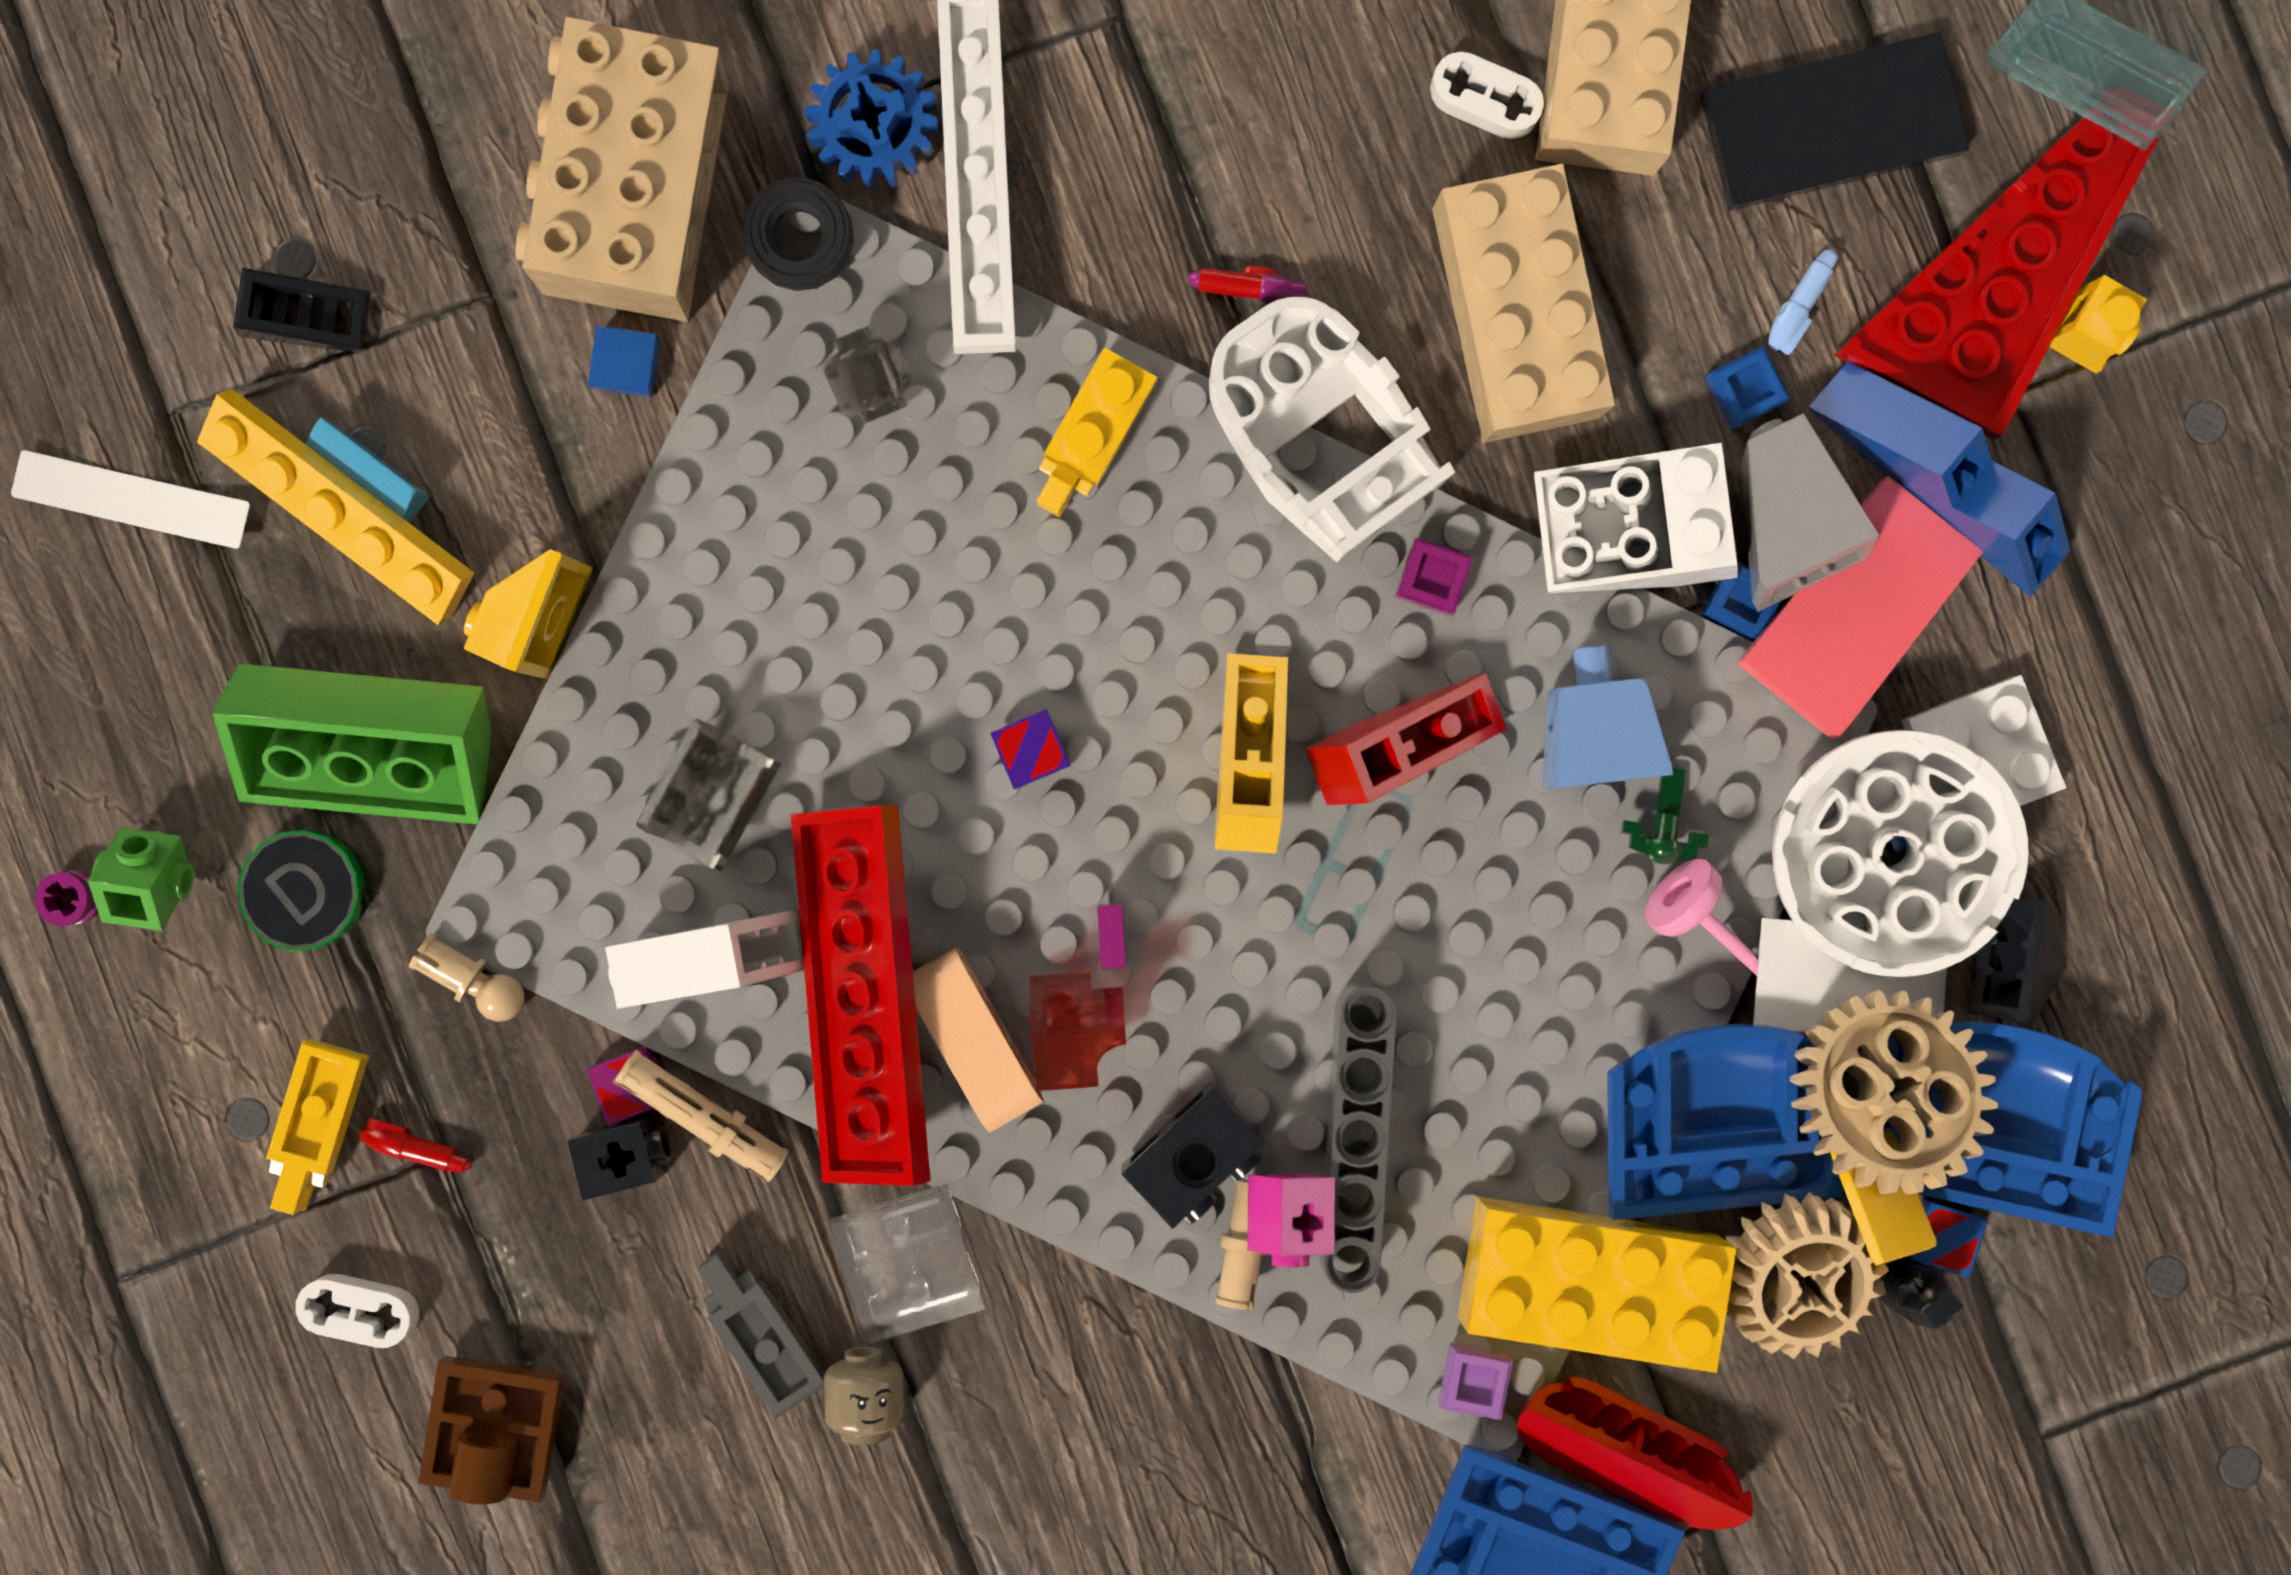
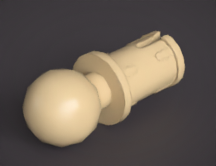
M429 934L417 950L420 954L413 956L409 968L421 972L455 992L454 1000L459 1003L468 994L475 997L479 1012L486 1019L496 1022L508 1021L515 1018L522 1010L525 1002L524 991L521 984L514 977L505 974H494L488 977L482 973L487 963L484 959L481 958L478 962H475L436 939L437 937L433 934Z

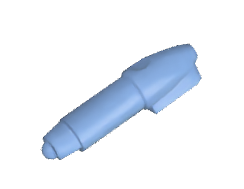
M1829 249L1821 252L1815 261L1811 263L1789 300L1782 305L1775 317L1769 335L1768 346L1771 349L1781 350L1786 355H1789L1797 346L1812 322L1809 318L1810 310L1834 274L1832 269L1838 260L1835 250Z

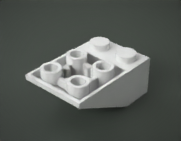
M1722 443L1534 472L1548 593L1674 587L1738 578Z

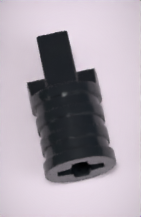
M1909 1258L1891 1261L1886 1265L1889 1271L1880 1277L1884 1282V1288L1887 1294L1880 1296L1882 1301L1889 1308L1916 1325L1937 1329L1940 1326L1947 1325V1321L1950 1322L1953 1319L1952 1314H1956L1964 1307L1963 1303L1952 1291L1949 1282L1942 1275ZM1897 1272H1900V1273L1904 1274V1276L1901 1277L1900 1275H1898V1274H1896V1273H1897Z

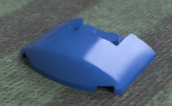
M1952 1022L1950 1030L1953 1033L1970 1028L1974 1032L1965 1045L1969 1053L1986 1051L1988 1055L1975 1067L1978 1074L1992 1075L1996 1079V1082L1981 1088L1982 1096L1998 1103V1108L1984 1111L1980 1114V1118L1988 1122L1994 1128L1992 1134L1972 1137L1981 1146L1984 1153L1982 1156L1970 1159L1962 1157L1968 1172L1953 1177L1946 1174V1186L1929 1189L1924 1184L1923 1192L1918 1194L2113 1238L2143 1091L2130 1080L2125 1085L2112 1070L2102 1063V1059L2067 1041L2021 1027L1997 1023ZM1890 1035L1888 1038V1049L1897 1061L1902 1062L1904 1055L1903 1047L1894 1036ZM1930 1085L1928 1092L1929 1100L1936 1110L1942 1112L1944 1106L1943 1097L1936 1087ZM1896 1086L1894 1087L1893 1091L1889 1093L1891 1098L1894 1095V1093L1898 1091ZM1886 1121L1883 1129H1891L1895 1133L1896 1139L1899 1144V1135L1897 1130L1892 1124ZM1924 1126V1127H1925V1134H1926V1137L1928 1138L1929 1135H1930V1132H1929L1928 1128H1927L1926 1126Z
M1730 1024L1710 1026L1681 1032L1654 1042L1637 1051L1622 1064L1618 1063L1608 1070V1217L1612 1220L1759 1206L1761 1202L1767 1205L1782 1203L1784 1194L1795 1197L1797 1201H1802L1808 1192L1819 1196L1821 1199L1842 1197V1182L1839 1174L1835 1175L1832 1172L1834 1161L1830 1152L1818 1156L1813 1153L1816 1145L1822 1139L1818 1131L1801 1133L1799 1130L1806 1121L1812 1118L1810 1111L1792 1108L1791 1104L1796 1099L1806 1096V1088L1790 1082V1076L1808 1070V1066L1800 1062L1794 1054L1795 1051L1805 1047H1815L1811 1041L1804 1037L1805 1035L1798 1032L1766 1025Z
M1465 1444L1410 1575H1667L1685 1531L1670 1521L1620 1497L1613 1499L1515 1461L1511 1455Z

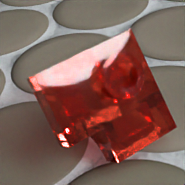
M1091 971L1030 976V1039L1036 1091L1099 1087L1098 1063L1109 1050L1126 1045L1123 987L1093 989Z

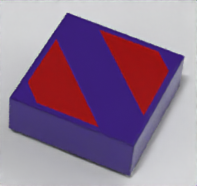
M1047 709L990 733L1014 790L1071 766Z

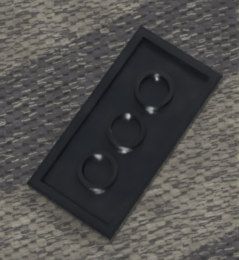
M1941 32L1705 88L1700 95L1729 211L1961 156L1970 149Z

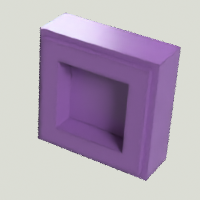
M1449 1343L1438 1400L1440 1408L1502 1420L1513 1363L1510 1354Z

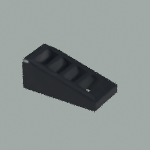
M242 268L233 329L240 337L362 353L371 292ZM264 293L275 294L272 321L260 320ZM289 296L300 298L296 326L285 324ZM314 299L325 301L321 330L309 328ZM338 303L351 304L346 335L334 333Z

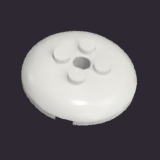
M1892 730L1867 734L1834 748L1816 761L1797 781L1781 809L1774 833L1772 850L1773 872L1781 901L1801 933L1819 950L1853 969L1869 974L1890 977L1918 976L1948 968L1963 961L1988 943L1998 932L1994 929L2006 915L2014 898L2019 899L2027 873L2029 856L2028 836L2021 808L2011 788L1999 772L1984 758L1979 757L1965 746L1951 739L1936 734L1911 730ZM1893 836H1903L1907 843L1905 857L1896 865L1886 866L1880 859L1884 846L1889 840L1893 839Z

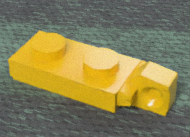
M1103 348L1044 452L1045 458L1039 470L1050 477L1036 501L1039 503V507L1060 518L1075 490L1088 497L1093 487L1099 486L1153 391L1158 377L1109 349Z
M314 1039L303 1040V1043H301L266 1159L271 1160L269 1173L280 1175L270 1209L295 1215L300 1211H306L314 1187H326L330 1174L334 1172L369 1055Z

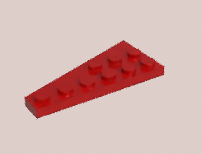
M2116 86L1833 356L1844 362L1848 361L1983 428L1984 435L1992 440L2001 437L2164 130L2171 113L2120 86Z

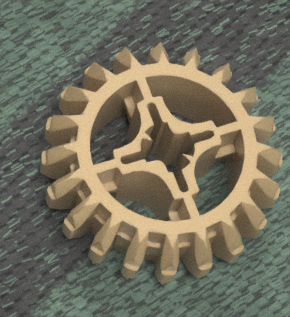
M1808 1192L1802 1202L1799 1203L1795 1197L1784 1194L1779 1209L1774 1210L1771 1205L1761 1202V1213L1763 1216L1754 1222L1751 1219L1741 1217L1742 1227L1745 1232L1741 1236H1726L1727 1242L1737 1248L1726 1314L1732 1322H1736V1327L1746 1339H1750L1752 1343L1757 1341L1760 1347L1767 1350L1770 1354L1780 1349L1783 1354H1787L1794 1360L1804 1347L1808 1353L1818 1358L1822 1344L1830 1342L1831 1345L1841 1349V1336L1850 1330L1862 1335L1860 1323L1858 1322L1862 1316H1878L1875 1304L1871 1299L1887 1294L1884 1282L1880 1277L1889 1270L1885 1263L1877 1266L1875 1263H1872L1854 1213L1850 1209L1848 1210L1841 1202L1835 1201L1832 1197L1824 1202L1819 1196ZM1796 1270L1798 1274L1794 1276L1791 1271ZM1809 1276L1811 1281H1806L1804 1278Z

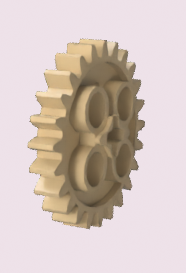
M1876 990L1865 995L1864 1002L1858 996H1854L1841 1002L1842 1011L1835 1007L1822 1013L1821 1017L1826 1027L1817 1025L1807 1029L1805 1032L1807 1038L1815 1047H1805L1795 1051L1794 1054L1800 1062L1808 1066V1070L1790 1076V1082L1806 1088V1096L1791 1102L1792 1108L1809 1110L1812 1117L1799 1128L1800 1132L1811 1133L1818 1131L1822 1137L1813 1153L1818 1156L1833 1151L1837 1154L1832 1168V1172L1835 1175L1856 1168L1854 1176L1855 1186L1858 1188L1871 1186L1877 1179L1879 1193L1883 1195L1896 1193L1900 1186L1905 1195L1923 1192L1924 1184L1929 1189L1946 1186V1174L1953 1177L1968 1172L1962 1157L1970 1159L1982 1156L1984 1153L1981 1146L1972 1137L1992 1134L1994 1128L1988 1122L1980 1118L1981 1112L1998 1108L1996 1101L1982 1096L1981 1093L1982 1087L1996 1082L1995 1076L1978 1074L1975 1067L1988 1056L1986 1051L1969 1053L1965 1047L1974 1033L1971 1028L1953 1033L1950 1030L1954 1018L1953 1011L1949 1010L1931 1017V998L1926 997L1918 1000L1910 1007L1908 993L1903 990L1890 995L1888 1001L1882 990ZM1889 1035L1894 1036L1903 1047L1904 1055L1902 1062L1897 1061L1888 1049ZM1858 1047H1862L1863 1058L1857 1052ZM1844 1071L1854 1076L1858 1083L1859 1094L1857 1099L1851 1098L1843 1088L1842 1077ZM1930 1085L1936 1087L1943 1097L1944 1106L1942 1112L1936 1110L1929 1100L1928 1092ZM1896 1086L1898 1091H1896L1891 1098L1889 1093L1893 1091L1894 1087ZM1886 1121L1892 1124L1898 1132L1899 1145L1897 1150H1893L1884 1139L1883 1128ZM1924 1126H1926L1930 1132L1928 1138L1926 1137Z

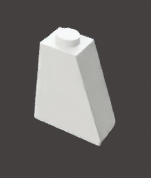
M798 909L605 947L609 965L608 975L613 987L617 1009L739 988L804 971Z

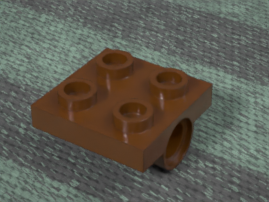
M451 1356L443 1357L437 1364L418 1483L449 1488L448 1494L451 1498L469 1504H493L501 1502L505 1498L540 1503L547 1492L566 1375Z

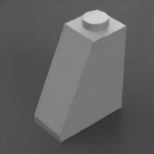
M1804 413L1786 422H1783L1782 419H1774L1757 428L1750 435L1741 462L1751 595L1752 602L1759 612L1868 559L1879 534Z

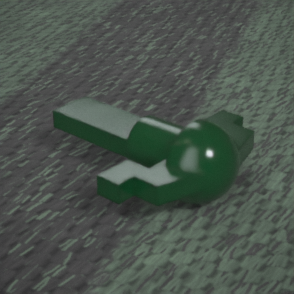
M1672 768L1673 775L1660 776L1652 837L1641 835L1643 823L1627 820L1622 822L1621 834L1630 835L1628 847L1649 857L1658 864L1695 859L1698 855V847H1708V834L1690 832L1688 843L1677 841L1686 772L1683 769Z

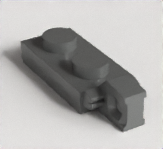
M724 1248L704 1260L697 1268V1271L712 1291V1294L704 1299V1303L710 1312L707 1319L772 1416L778 1418L823 1388L825 1371L764 1280H759L758 1275L752 1268L741 1274V1271Z

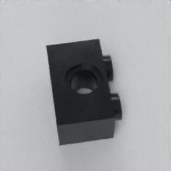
M1210 1081L1122 1164L1121 1175L1172 1229L1183 1219L1191 1225L1200 1219L1216 1202L1217 1198L1212 1192L1229 1176L1234 1182H1237L1257 1165L1262 1158L1257 1150L1264 1142L1261 1134ZM1191 1144L1205 1145L1214 1154L1213 1162L1203 1172H1188L1178 1162L1182 1150Z

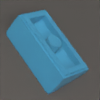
M320 417L313 426L306 445L410 523L430 498L429 494L335 423Z

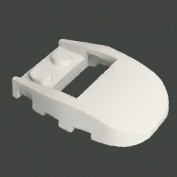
M1287 297L1266 305L1223 337L1212 360L1209 377L1210 400L1225 434L1266 500L1333 560L1338 562L1426 495L1439 488L1455 473V470L1450 462L1440 468L1423 438L1431 429L1419 408L1416 407L1412 410L1396 383L1400 376L1384 356L1378 361L1357 340L1359 331L1337 310L1316 299ZM1355 395L1393 442L1315 499L1308 502L1300 493L1295 495L1268 460V457Z

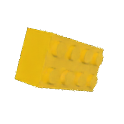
M1476 1196L1457 1317L1468 1334L1717 1373L1737 1248L1714 1233L1625 1219L1612 1220L1606 1216Z

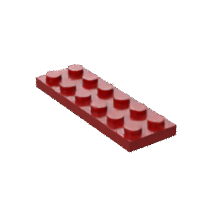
M898 804L791 814L822 1183L916 1186L931 1182Z

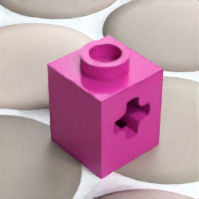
M1303 1173L1248 1174V1251L1272 1255V1265L1280 1267L1309 1266V1255L1334 1254L1335 1177Z

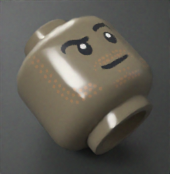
M856 1347L845 1352V1359L832 1364L825 1371L826 1425L835 1433L841 1434V1440L844 1443L852 1445H871L888 1439L889 1431L898 1427L904 1419V1379L902 1367L895 1361L882 1357V1350L879 1348Z

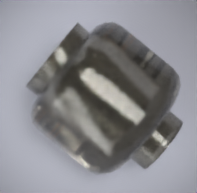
M864 327L834 340L838 352L825 361L823 369L839 408L844 415L848 417L860 416L862 423L866 424L908 406L904 397L913 390L914 381L898 342L894 337L880 335L872 338L869 328Z

